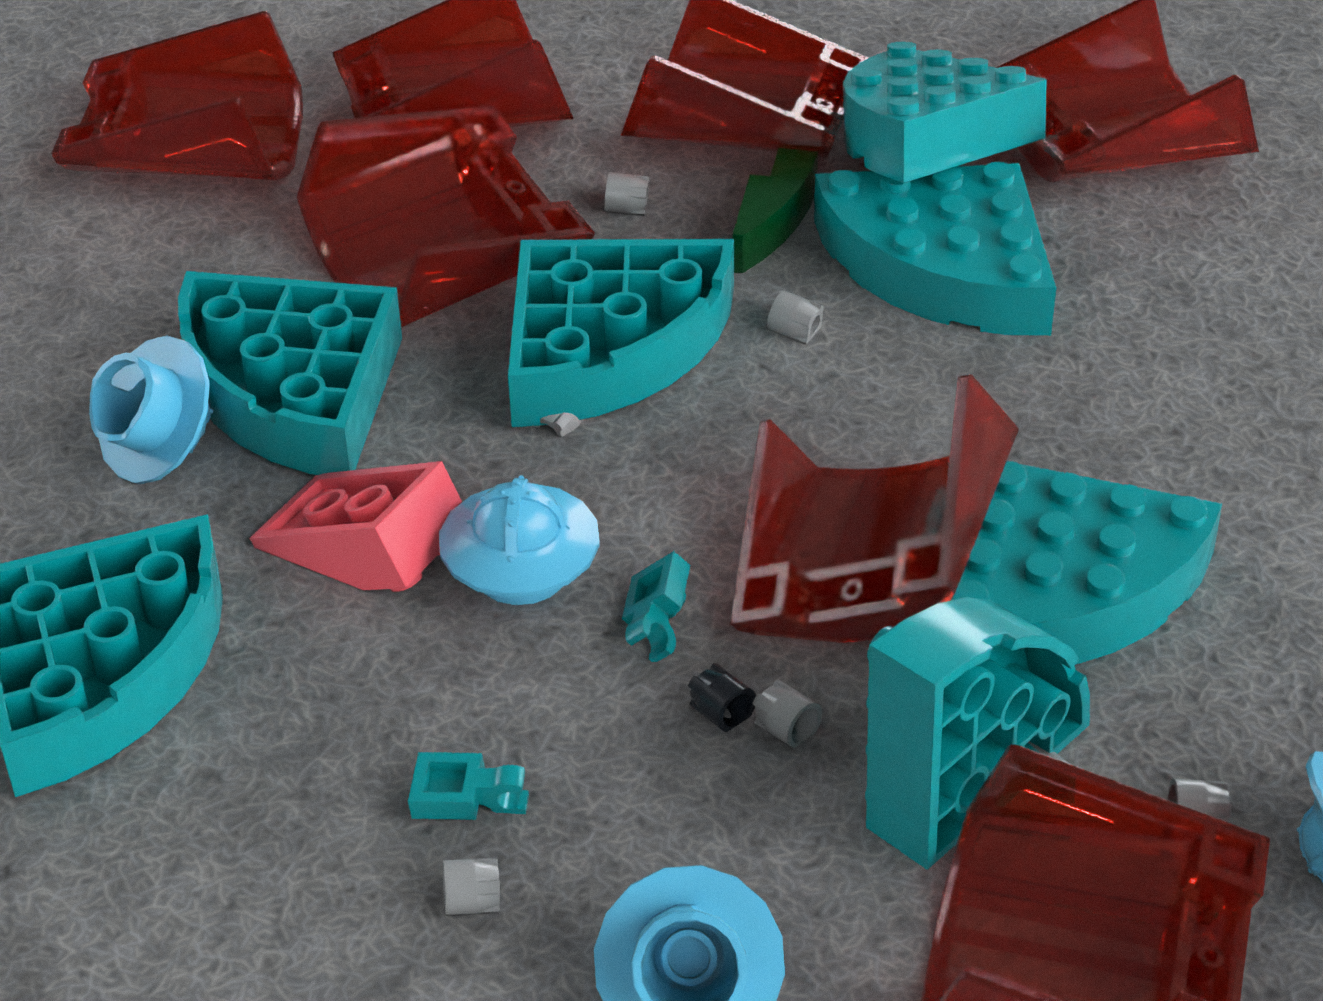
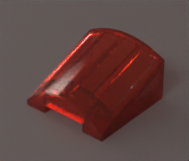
M445 0L332 52L338 71L347 87L352 102L350 107L356 124L370 147L574 120L542 44L537 39L532 38L516 0Z
M689 0L668 59L666 60L656 55L648 59L621 136L777 152L778 148L818 151V157L828 158L844 123L843 82L847 73L858 63L868 59V57L734 0Z
M1135 0L995 67L1019 66L1026 69V75L1047 79L1045 139L1019 146L1017 149L1038 175L1048 182H1060L1157 165L1259 152L1245 81L1238 75H1232L1191 95L1169 62L1155 0Z
M261 11L92 60L82 82L90 97V102L81 123L63 128L51 152L58 165L71 171L178 174L279 180L289 175L295 167L303 120L302 86L270 13Z
M493 106L323 121L317 127L297 194L299 207L309 235L332 279L336 283L397 287L401 327L517 276L521 240L593 239L595 232L569 200L550 202L512 154L517 136Z
M972 374L959 376L957 379L950 455L930 461L882 468L819 467L771 419L760 421L730 624L737 631L754 635L836 643L872 640L882 628L886 626L894 627L904 619L935 604L950 601L961 580L1019 428Z
M1011 744L1006 748L967 809L939 903L921 1001H1240L1251 910L1264 895L1270 838L1025 747Z

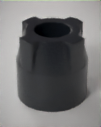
M713 663L710 669L703 671L698 676L694 675L688 684V687L691 688L690 696L692 698L689 705L724 732H728L747 720L754 712L755 706L753 701L756 697L754 690L716 663ZM726 708L729 710L731 718L723 716Z

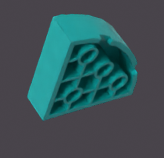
M912 42L887 44V51L858 63L847 73L843 82L844 144L846 151L853 159L864 157L865 168L879 175L905 183L1045 139L1047 79L1026 75V69L1019 66L991 67L988 66V60L984 58H964L960 60L952 58V52L948 50L920 51L916 50V44Z
M991 162L987 165L956 166L905 183L879 175L873 171L853 172L850 170H838L833 173L815 174L814 223L821 242L833 259L836 258L839 263L849 270V276L862 288L895 307L942 324L949 325L951 321L965 325L979 326L980 332L1003 335L1051 336L1057 288L1019 163Z
M734 239L521 240L508 368L511 426L548 425L541 423L540 419L548 415L562 414L563 412L571 413L579 420L600 416L635 404L673 384L695 367L719 340L730 317L734 294Z
M186 271L178 295L181 340L189 342L204 360L210 383L208 403L210 409H213L210 418L213 424L240 446L271 462L313 475L355 470L402 341L397 287Z
M986 457L935 604L965 597L992 600L1073 648L1079 658L1076 664L1114 653L1153 633L1167 621L1168 615L1181 606L1185 600H1189L1202 583L1214 553L1222 503Z
M208 514L0 563V747L15 797L66 781L112 758L149 732L182 700L206 665L218 635L223 603L218 563Z
M970 597L935 604L904 619L894 627L886 626L882 628L872 639L867 651L869 676L868 697L866 701L868 709V737L866 745L867 788L865 791L866 828L928 870L1040 770L1041 764L1046 757L1029 744V741L1048 753L1056 752L1058 754L1090 725V691L1087 677L1075 669V664L1079 658L1073 648L992 600Z

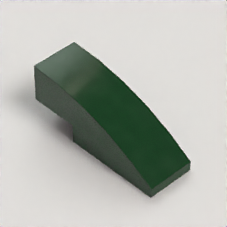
M778 148L770 176L750 174L732 234V239H734V273H744L763 261L780 247L800 225L814 199L815 174H818V151Z

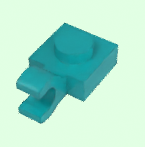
M675 551L631 577L622 620L628 624L625 632L626 642L632 646L640 640L647 638L651 645V652L649 654L651 662L660 661L672 654L676 648V637L669 619L674 617L685 603V589L691 565Z
M418 752L408 798L411 819L476 820L479 805H484L495 813L526 814L529 791L523 790L525 768L518 765L485 768L482 753Z

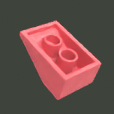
M442 461L315 475L249 539L256 549L363 591L390 589L392 592H400L417 584L423 576L422 571L440 555L439 531L450 511L461 504L462 500Z

